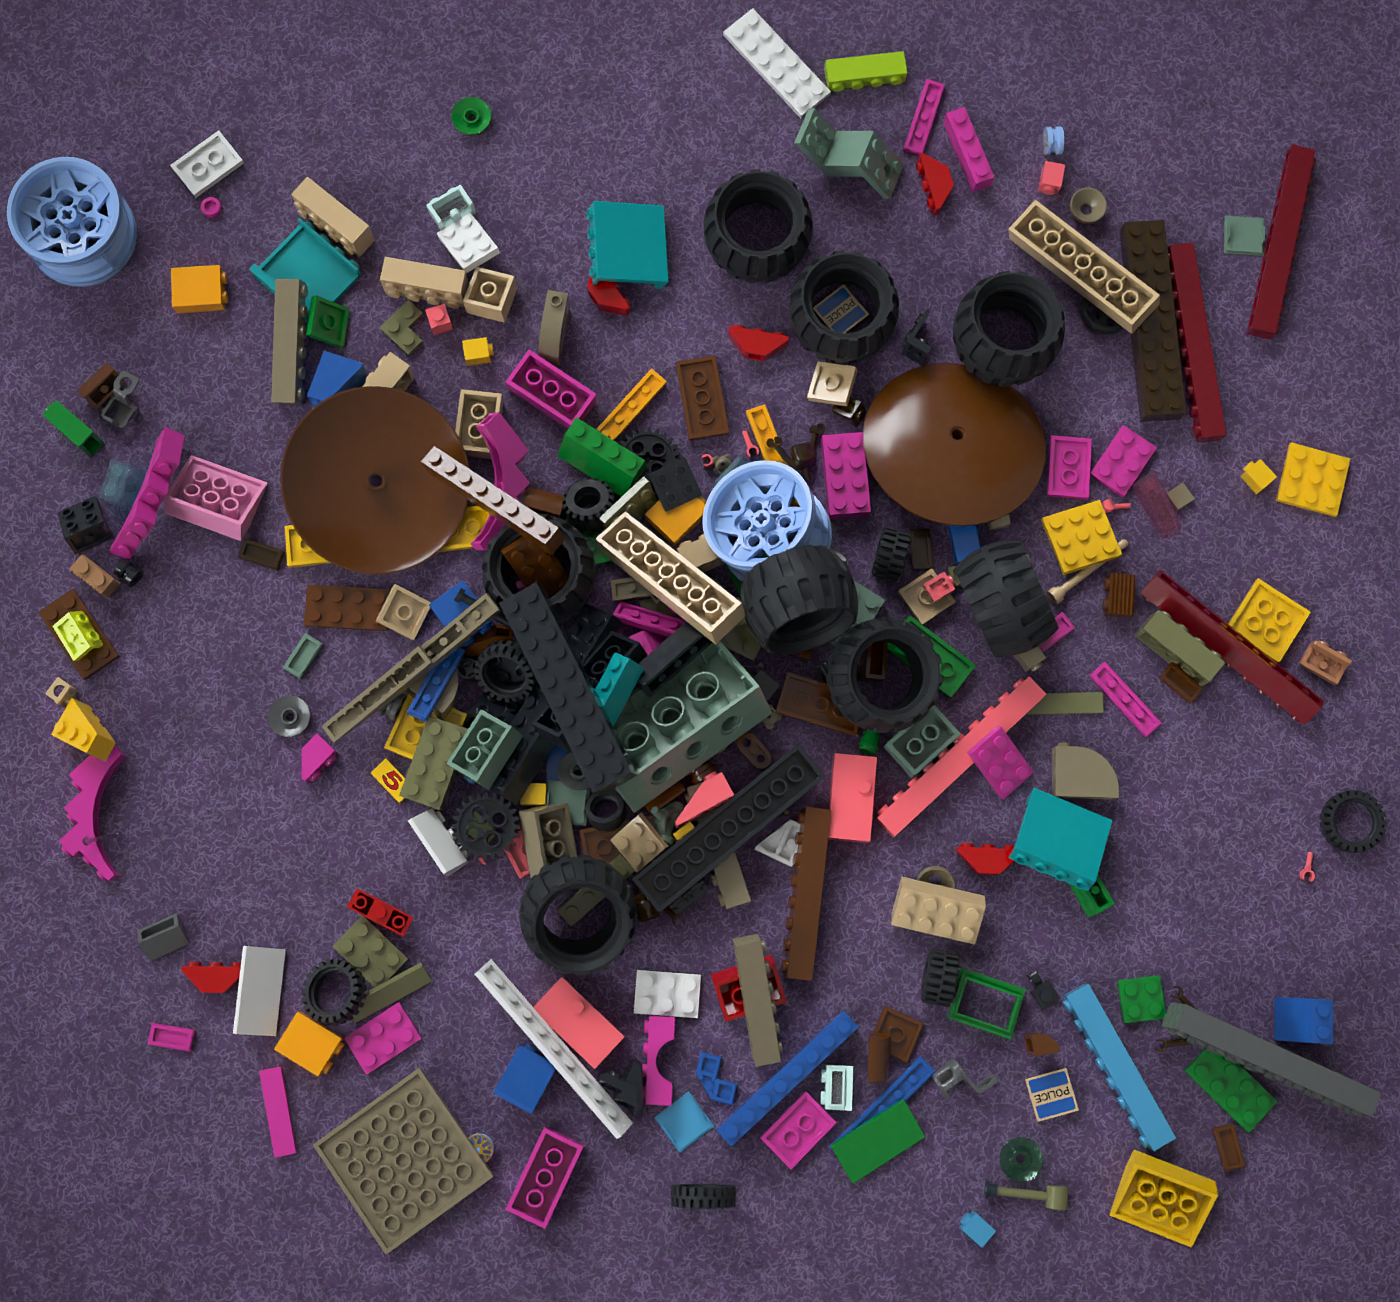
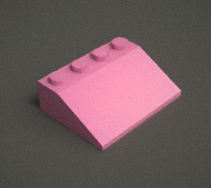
M191 455L168 489V493L163 500L164 513L241 541L252 523L267 487V482Z

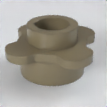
M730 454L713 458L712 461L715 464L713 471L715 474L726 475L733 470L732 456Z
M768 704L772 712L770 714L771 718L768 719L766 717L762 722L767 729H772L776 721L781 720L782 715L775 713L776 710L773 706Z

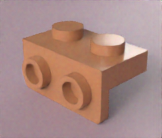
M1319 640L1310 643L1298 665L1327 682L1337 685L1346 667L1351 665L1352 660L1348 659L1345 653L1329 648L1330 646L1326 642Z

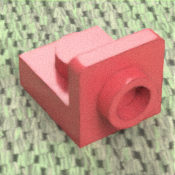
M945 572L922 585L933 603L948 594H952L955 590L954 580L950 575L947 576Z

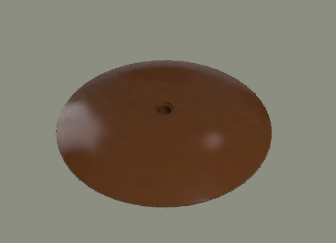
M929 364L911 369L897 376L873 400L867 412L863 429L865 457L871 473L879 486L892 500L907 511L939 524L952 526L979 525L997 520L1011 513L1024 503L1034 491L1045 464L1046 448L1043 430L1035 411L1028 401L1012 385L1000 387L999 384L983 382L975 374L972 375L964 364Z
M365 386L332 395L316 405L302 418L286 445L280 473L281 493L286 513L302 540L315 553L338 567L372 575L391 574L411 569L438 553L450 541L464 517L468 499L430 475L421 462L435 446L469 468L467 456L460 438L451 424L438 410L426 401L408 392L389 387ZM375 475L380 478V486L374 487L371 485V476Z

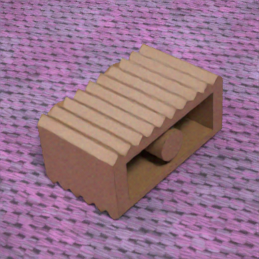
M83 554L70 567V571L105 598H109L120 585L116 579Z

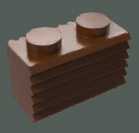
M106 363L77 391L95 409H98L101 403H104V401H107V398H110V395H113L114 381L119 374ZM124 379L120 383L121 386L122 384H125Z
M1110 573L1104 579L1103 590L1106 591V598L1103 599L1102 610L1105 611L1106 617L1130 619L1134 615L1136 575Z

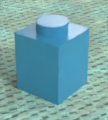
M974 1211L971 1214L967 1212L960 1220L961 1226L959 1228L981 1248L996 1232Z

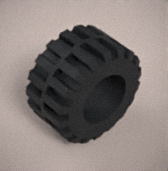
M583 478V481L580 482L577 480L574 482L575 485L568 487L569 491H565L563 494L564 498H562L567 521L579 530L580 533L588 532V534H593L594 531L599 533L603 529L599 518L616 503L613 491L601 479L596 481V478H591V480ZM597 503V505H595L592 508H583L587 504Z
M889 527L884 528L872 565V577L894 583L900 580L910 548V533Z
M935 949L930 950L926 958L922 977V1002L944 1007L950 1006L955 995L959 974L958 954Z

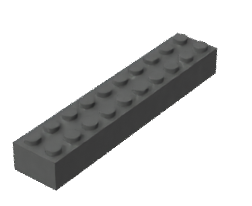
M1170 1002L1161 1025L1168 1029L1167 1033L1172 1036L1187 1039L1186 1042L1192 1045L1204 1047L1206 1051L1212 1054H1219L1232 1063L1244 1065V1068L1264 1074V1077L1275 1082L1279 1081L1283 1083V1086L1292 1090H1299L1303 1092V1095L1312 1099H1319L1322 1101L1321 1103L1332 1108H1339L1341 1112L1347 1115L1356 1116L1361 1119L1364 1116L1373 1117L1381 1092L1191 1006Z

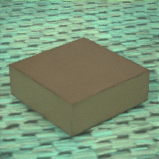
M1181 483L1165 494L1176 511L1194 500V497L1184 483Z

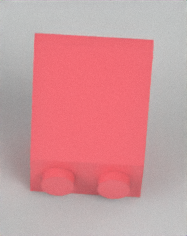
M715 771L704 777V782L675 821L677 829L726 803L734 796L722 772L717 774Z

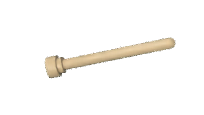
M1123 539L1118 542L1120 550H1123L1128 545L1127 540ZM1104 563L1084 568L1062 586L1052 587L1046 592L1047 596L1053 604L1057 605L1064 600L1063 597L1067 591Z

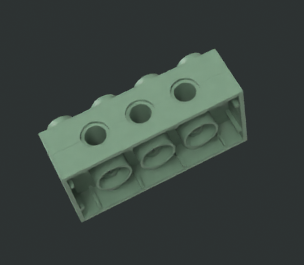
M721 641L716 645L714 643L709 645L651 698L639 688L631 692L613 727L637 773V776L615 787V789L634 813L772 714L760 686Z

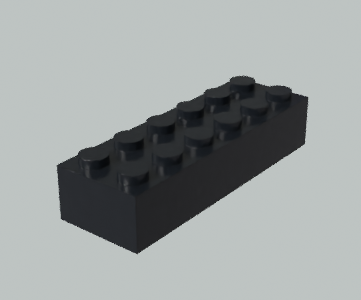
M611 631L582 664L594 689H596L615 652L631 659L637 664L648 656L640 642L614 631ZM548 703L531 724L543 740L571 752L572 750Z

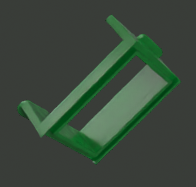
M960 968L955 995L946 1018L1011 1039L1027 989L966 968ZM967 980L1016 996L1006 1029L957 1013Z

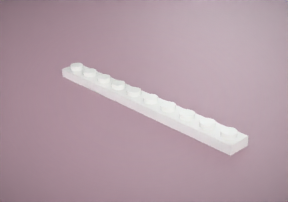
M490 959L475 973L476 977L615 1138L621 1137L633 1122L493 960Z

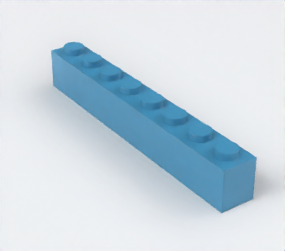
M1083 984L1063 995L1065 1009L1068 1013L1072 1012L1076 1020L1073 1021L1075 1027L1079 1032L1084 1033L1086 1037L1084 1042L1089 1051H1094L1097 1059H1095L1097 1066L1101 1071L1104 1070L1108 1076L1106 1081L1112 1090L1115 1089L1119 1095L1117 1101L1121 1108L1128 1111L1130 1115L1128 1121L1134 1129H1138L1141 1135L1139 1140L1145 1149L1148 1147L1149 1150L1155 1151L1176 1139L1090 985Z

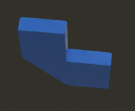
M701 1052L696 1074L711 1100L732 1105L737 1083L717 1078L722 1057Z

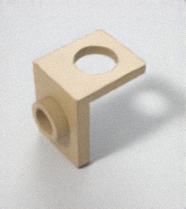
M57 677L45 694L55 700V703L66 708L71 697L76 698L78 690ZM59 685H63L65 688L58 697L55 696L54 689Z

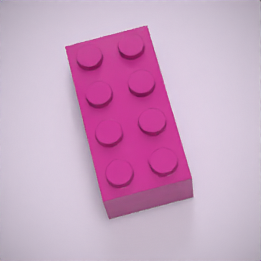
M531 350L527 351L506 380V386L509 391L567 429H569L576 417L583 421L597 402L596 393Z
M863 432L822 435V463L827 514L830 520L869 517L871 506L866 457L863 447Z
M545 1126L505 1210L545 1229L584 1144Z

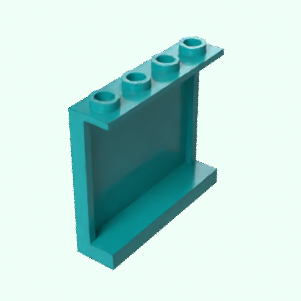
M593 201L591 206L587 208L586 213L587 220L590 222L587 236L591 241L588 255L592 260L589 274L590 278H593V285H596L599 281L655 284V289H663L668 283L664 206Z
M299 218L298 222L300 225L259 267L254 264L249 270L274 295L275 279H300L306 282L308 296L305 306L307 307L308 314L305 322L308 324L312 296L317 295L336 302L361 277L359 271L360 266L353 259L348 260L345 258V253L336 246L334 248L329 244L330 240L321 233L319 235L315 232L316 228L309 221L304 222Z
M1033 788L1027 797L1025 814L1014 849L1009 858L1019 864L1034 868L1040 873L1053 876L1059 881L1072 884L1078 889L1089 891L1096 882L1112 820Z

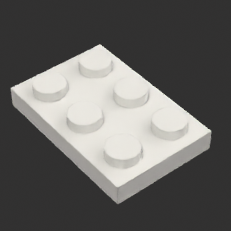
M217 131L170 166L194 197L197 198L244 164V162L220 131Z
M471 213L437 233L440 241L466 273L500 253L498 247Z
M637 970L634 1013L698 1018L701 975Z

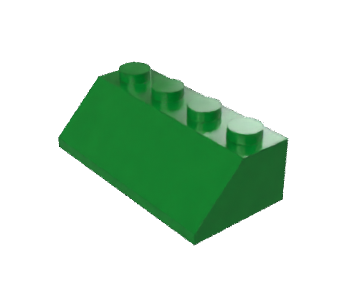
M577 417L565 433L557 454L559 458L591 478H596V481L599 479L603 480L604 484L607 483L610 489L621 497L637 483L648 466L644 459Z

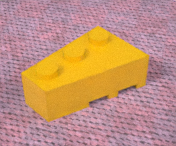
M71 697L51 735L106 762L116 742L107 729L100 724V719L93 714V709L89 705Z

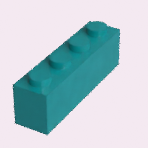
M616 652L595 689L613 726L644 670L636 662Z

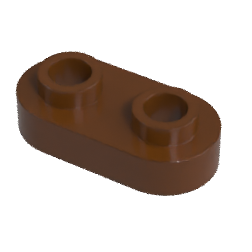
M745 732L737 739L738 750L753 767L765 769L770 765L772 759L770 752L754 734ZM749 740L751 742V745L749 747H745L743 745V741ZM759 755H762L765 758V761L759 763L757 761V757Z

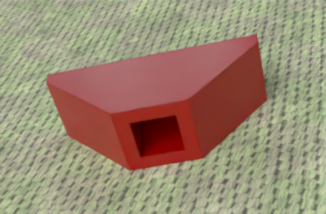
M923 153L919 155L916 162V170L923 179L921 181L922 190L927 192L928 209L929 211L932 210L934 216H937L951 194L954 184L948 166Z
M589 277L587 285L588 295L598 310L625 316L630 314L629 306L631 304L625 295L622 296L618 291L620 288L617 282L599 281L596 285H593V278Z
M742 325L729 326L728 330L729 338L746 359L764 362L788 345L789 336H785L782 332L768 333L760 328L746 329Z
M961 843V846L955 848L958 856L975 874L999 875L1014 861L1009 858L1014 845H1003V849L995 848L994 844H982L981 848L974 847L973 843Z
M358 888L347 908L403 937L414 919L413 916Z
M188 962V966H181V971L202 993H228L239 983L240 962H232L231 967H223V962H210V966H202V962Z

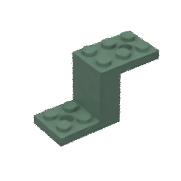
M815 108L808 109L794 142L825 176L864 177L885 199L891 198L904 163L874 131H836Z

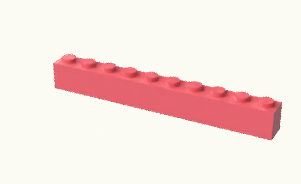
M1030 676L1025 680L1021 677L1013 685L1014 691L1010 694L1006 691L998 699L999 705L995 708L991 705L983 713L984 719L980 722L976 719L968 727L969 733L965 736L961 733L953 741L954 747L950 750L946 747L938 755L939 761L935 764L931 761L923 769L924 775L920 778L915 776L907 784L910 787L905 792L900 790L892 798L895 801L889 807L885 804L877 812L879 817L876 820L892 837H895L974 763L967 754L972 747L997 725L1007 732L1047 695Z

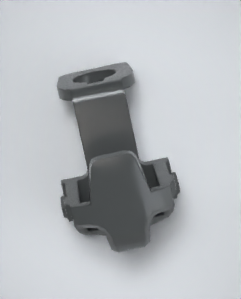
M122 371L114 381V394L101 412V417L108 424L119 429H124L132 417L136 418L140 411L130 403L127 397L135 391L139 379L126 371ZM124 378L131 379L132 385L128 389L121 391V381ZM113 406H116L119 410L112 420L107 417V414Z
M954 1058L947 1061L946 1065L933 1075L934 1082L947 1099L951 1098L947 1090L962 1079H965L977 1093L986 1091L999 1081L994 1074H990L975 1085Z

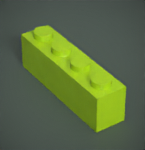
M904 51L829 59L825 61L824 67L827 88L834 92L842 91L845 88L857 90L871 85L872 87H880L883 84L889 83L899 85L905 82L907 76Z

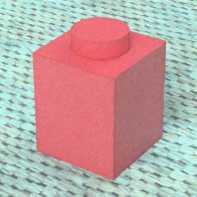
M1045 161L1038 191H1042L1046 195L1058 194L1062 186L1065 165Z
M445 304L425 310L434 336L453 330Z

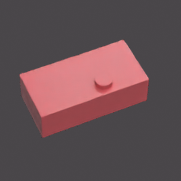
M838 753L833 755L828 809L831 810L829 840L870 842L877 757Z
M561 977L533 1007L544 1021L594 1069L625 1037L564 977Z

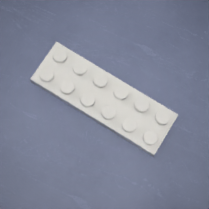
M753 8L723 32V36L800 118L807 114L809 108H815L831 94V91Z

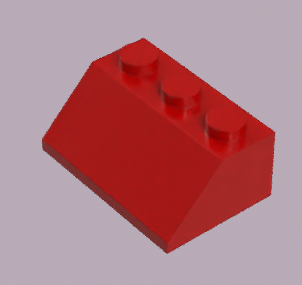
M772 955L764 957V961L768 960L770 973L767 974V980L772 982L773 994H770V998L777 1006L787 1001ZM737 966L712 973L711 978L725 1022L745 1016Z

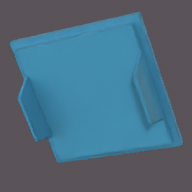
M689 1091L654 1117L680 1153L715 1127Z

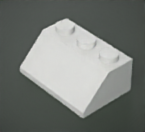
M431 808L411 818L408 822L442 873L450 876L469 863L467 851H460L462 846L459 847L455 844L457 837L452 836L454 831L451 828L447 830L443 824L446 821L440 811L435 812Z

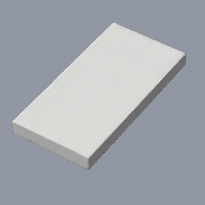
M243 946L233 1034L276 1036L286 949Z

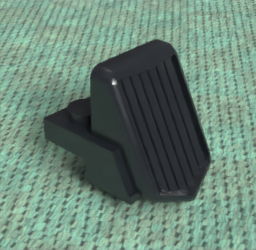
M638 1059L630 1060L623 1076L613 1071L599 1074L596 1081L601 1086L614 1092L612 1096L614 1102L631 1109L634 1116L641 1118L643 1111L642 1063Z

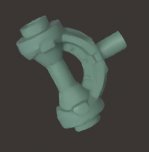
M677 801L669 803L663 809H659L657 806L651 809V813L656 817L654 819V829L668 844V847L663 851H667L674 845L675 839L672 836L675 821L684 810V805Z

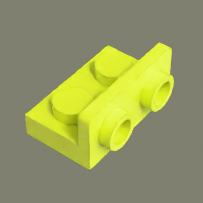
M83 611L68 612L53 625L54 630L73 661L80 660L92 649L100 648L103 645L98 633L93 629Z

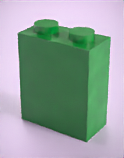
M57 400L45 409V413L42 416L90 458L104 444L90 428Z

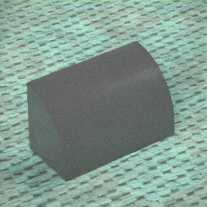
M177 913L137 930L138 944L149 961L190 944L185 927Z

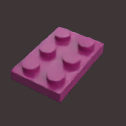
M1123 425L1091 471L1090 476L1123 498L1157 447Z
M1050 436L1047 496L1084 500L1089 498L1092 439Z
M999 725L967 752L991 787L1003 800L1034 773L1006 732Z
M398 1002L344 1039L362 1069L368 1075L421 1040L422 1037L401 1003Z
M805 1091L760 1138L792 1169L836 1122Z

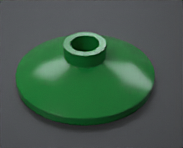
M463 98L452 109V123L463 134H479L490 124V108L479 98ZM470 117H475L474 121H469L468 119Z

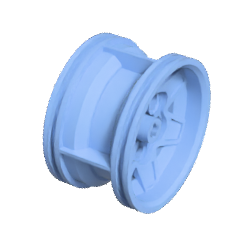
M57 157L45 160L27 170L16 182L10 193L7 204V221L10 231L22 249L51 279L65 285L78 287L99 284L116 275L131 258L137 240L135 217L108 175L95 164L75 157ZM73 201L72 205L66 206L69 202ZM104 204L107 206L108 217L101 214L100 209ZM92 207L91 211L86 212L87 208ZM57 214L55 219H51L53 215ZM92 226H96L94 230L89 231ZM61 233L58 238H54L56 234ZM80 239L78 243L73 244L75 240ZM89 240L97 241L93 246L88 248ZM53 247L62 248L64 254L56 253L50 249Z
M755 461L739 466L725 475L716 484L705 504L703 512L705 538L711 549L727 564L732 573L741 582L744 581L745 574L750 572L753 566L768 558H755V556L762 557L766 553L771 556L775 553L778 554L786 551V549L803 547L804 545H823L830 549L832 527L827 511L812 494L811 489L802 476L793 468L783 463ZM795 499L800 507H790L791 501ZM733 536L738 537V539H737V541L735 542V544H734V541H733ZM788 538H794V540L789 544Z

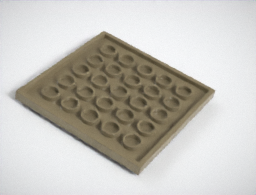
M421 1067L313 1144L385 1254L391 1252L494 1177V1174Z

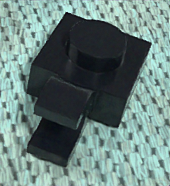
M1032 971L1027 975L1034 986L1030 993L1041 1010L1046 1009L1061 999L1050 981L1042 982L1037 971Z

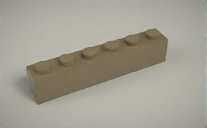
M275 279L271 402L275 404L302 405V400L305 397V391L302 387L303 380L305 379L303 359L306 358L304 339L306 338L307 331L305 318L307 317L308 310L305 306V301L308 296V287L306 282L300 279Z
M702 783L687 787V793L684 794L687 804ZM720 806L693 820L694 826L703 822ZM734 852L713 869V874H710L714 886L718 885L720 894H717L721 907L725 906L726 910L751 902Z
M758 934L733 938L752 1059L755 1067L781 1062L780 1054L783 1053L781 1040L777 1041L776 1035L780 1034L778 1021H774L773 1014H777L776 1005L770 998V994H773L772 982L767 980L770 968L768 960L764 961L763 954L767 953L765 941H761Z

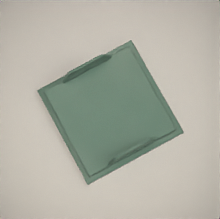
M1225 215L1224 253L1264 256V218Z
M549 780L546 805L568 802L571 824L586 826L587 815L585 805L589 798L590 788L574 790L565 786L561 781Z

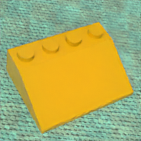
M1133 1150L1124 1169L1110 1216L1192 1248L1218 1197L1216 1181Z

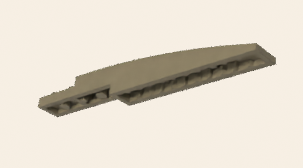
M485 593L423 646L415 648L323 724L322 728L334 743L339 741L471 638L470 636L500 612V608L490 595Z

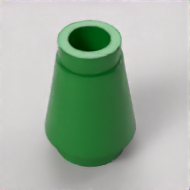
M866 730L858 743L860 746L859 751L866 755H875L879 747L880 733Z

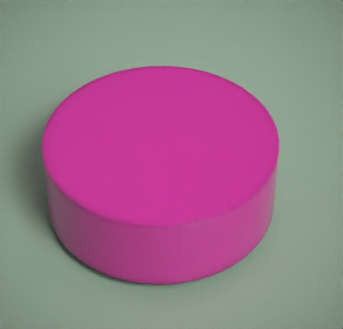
M208 197L202 201L201 211L208 218H216L220 215L222 206L218 199Z

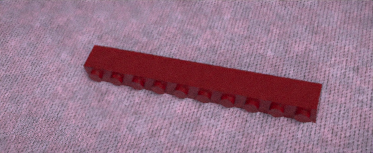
M1292 144L1286 152L1248 324L1247 334L1270 340L1280 330L1281 323L1278 320L1279 316L1283 314L1285 304H1282L1283 297H1286L1289 286L1286 284L1293 270V267H1290L1291 260L1293 261L1296 256L1295 242H1298L1301 234L1298 228L1299 224L1303 222L1305 213L1302 210L1309 196L1306 194V191L1311 185L1313 177L1310 176V173L1316 164L1314 149Z
M1194 242L1170 245L1168 247L1175 318L1178 325L1177 335L1178 341L1181 343L1179 353L1180 359L1184 361L1183 378L1187 379L1188 385L1186 387V396L1190 398L1191 403L1189 415L1194 421L1192 433L1196 437L1197 443L1222 440L1226 436V429Z
M1159 570L1141 591L1143 598L1147 602L1155 604L1161 612H1167L1176 621L1177 625L1185 626L1194 638L1201 639L1210 651L1214 650L1219 653L1229 668L1237 670L1245 681L1252 682L1261 694L1268 695L1273 699L1276 706L1288 711L1295 721L1305 725L1322 708L1323 699L1162 570Z

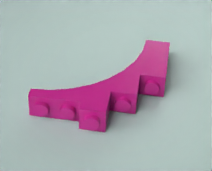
M500 412L490 413L476 427L484 438L491 454L495 472V486L519 501L517 497L526 491L525 488L530 482L516 465L525 459L524 455L529 450ZM489 514L481 532L471 543L472 547L475 550L486 551L491 538L496 537L501 531L500 528L505 524Z
M167 427L160 434L141 489L123 527L110 548V553L130 560L143 538H146L156 522L158 508L168 493L170 478L179 466L184 435Z
M114 745L106 762L89 755L69 774L73 779L71 783L81 792L64 807L68 812L66 816L76 825L59 840L63 845L61 849L66 855L79 858L83 854L82 859L88 865H94L98 869L96 873L102 880L112 882L120 875L109 862L103 849L99 834L98 815L106 784L114 770L126 758L116 745Z

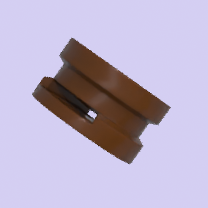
M711 758L687 774L692 777L691 781L694 785L717 769V766L711 763Z

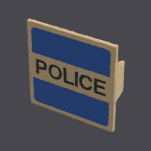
M844 284L813 307V310L830 330L844 334L869 315Z
M1067 1068L1025 1079L1037 1122L1079 1110Z

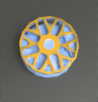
M1062 126L1055 127V129L1051 127L1044 128L1043 151L1045 155H1050L1051 153L1062 155L1064 150V131Z
M482 1133L471 1135L469 1139L486 1163L494 1153L492 1140Z

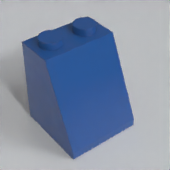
M323 351L307 394L313 407L339 392L360 387L368 376L364 364Z
M463 580L429 604L433 613L444 627L470 607L462 601H459V603L454 601L460 588L466 590L465 594L478 600ZM491 618L470 636L471 638L463 645L468 647L475 641L474 637L478 634L484 635L493 628L491 626L494 624L493 619Z
M1274 997V1040L1333 1044V1000Z
M526 1043L525 1046L519 1045L493 1094L532 1114L552 1079L556 1068L545 1055L542 1056L536 1053V1047Z

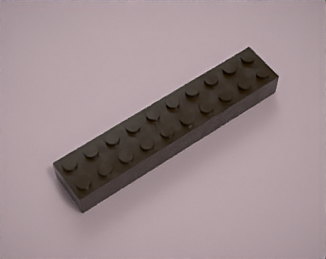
M1164 220L1124 222L1119 231L1123 267L1160 295L1159 305L1131 334L1140 422L1180 420L1186 414L1165 222Z

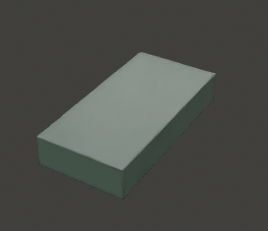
M305 633L286 661L283 669L302 679L324 644Z

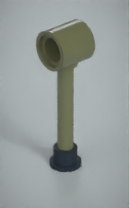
M989 1181L985 1182V1199L988 1197L996 1198L997 1195L1044 1200L1046 1208L1067 1210L1069 1187L1047 1185V1190L1044 1192L998 1187L997 1184H991Z

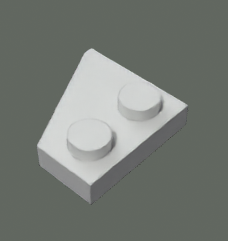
M791 819L755 846L754 850L792 867L793 855L797 853L798 845L795 844V836L799 832L800 824Z

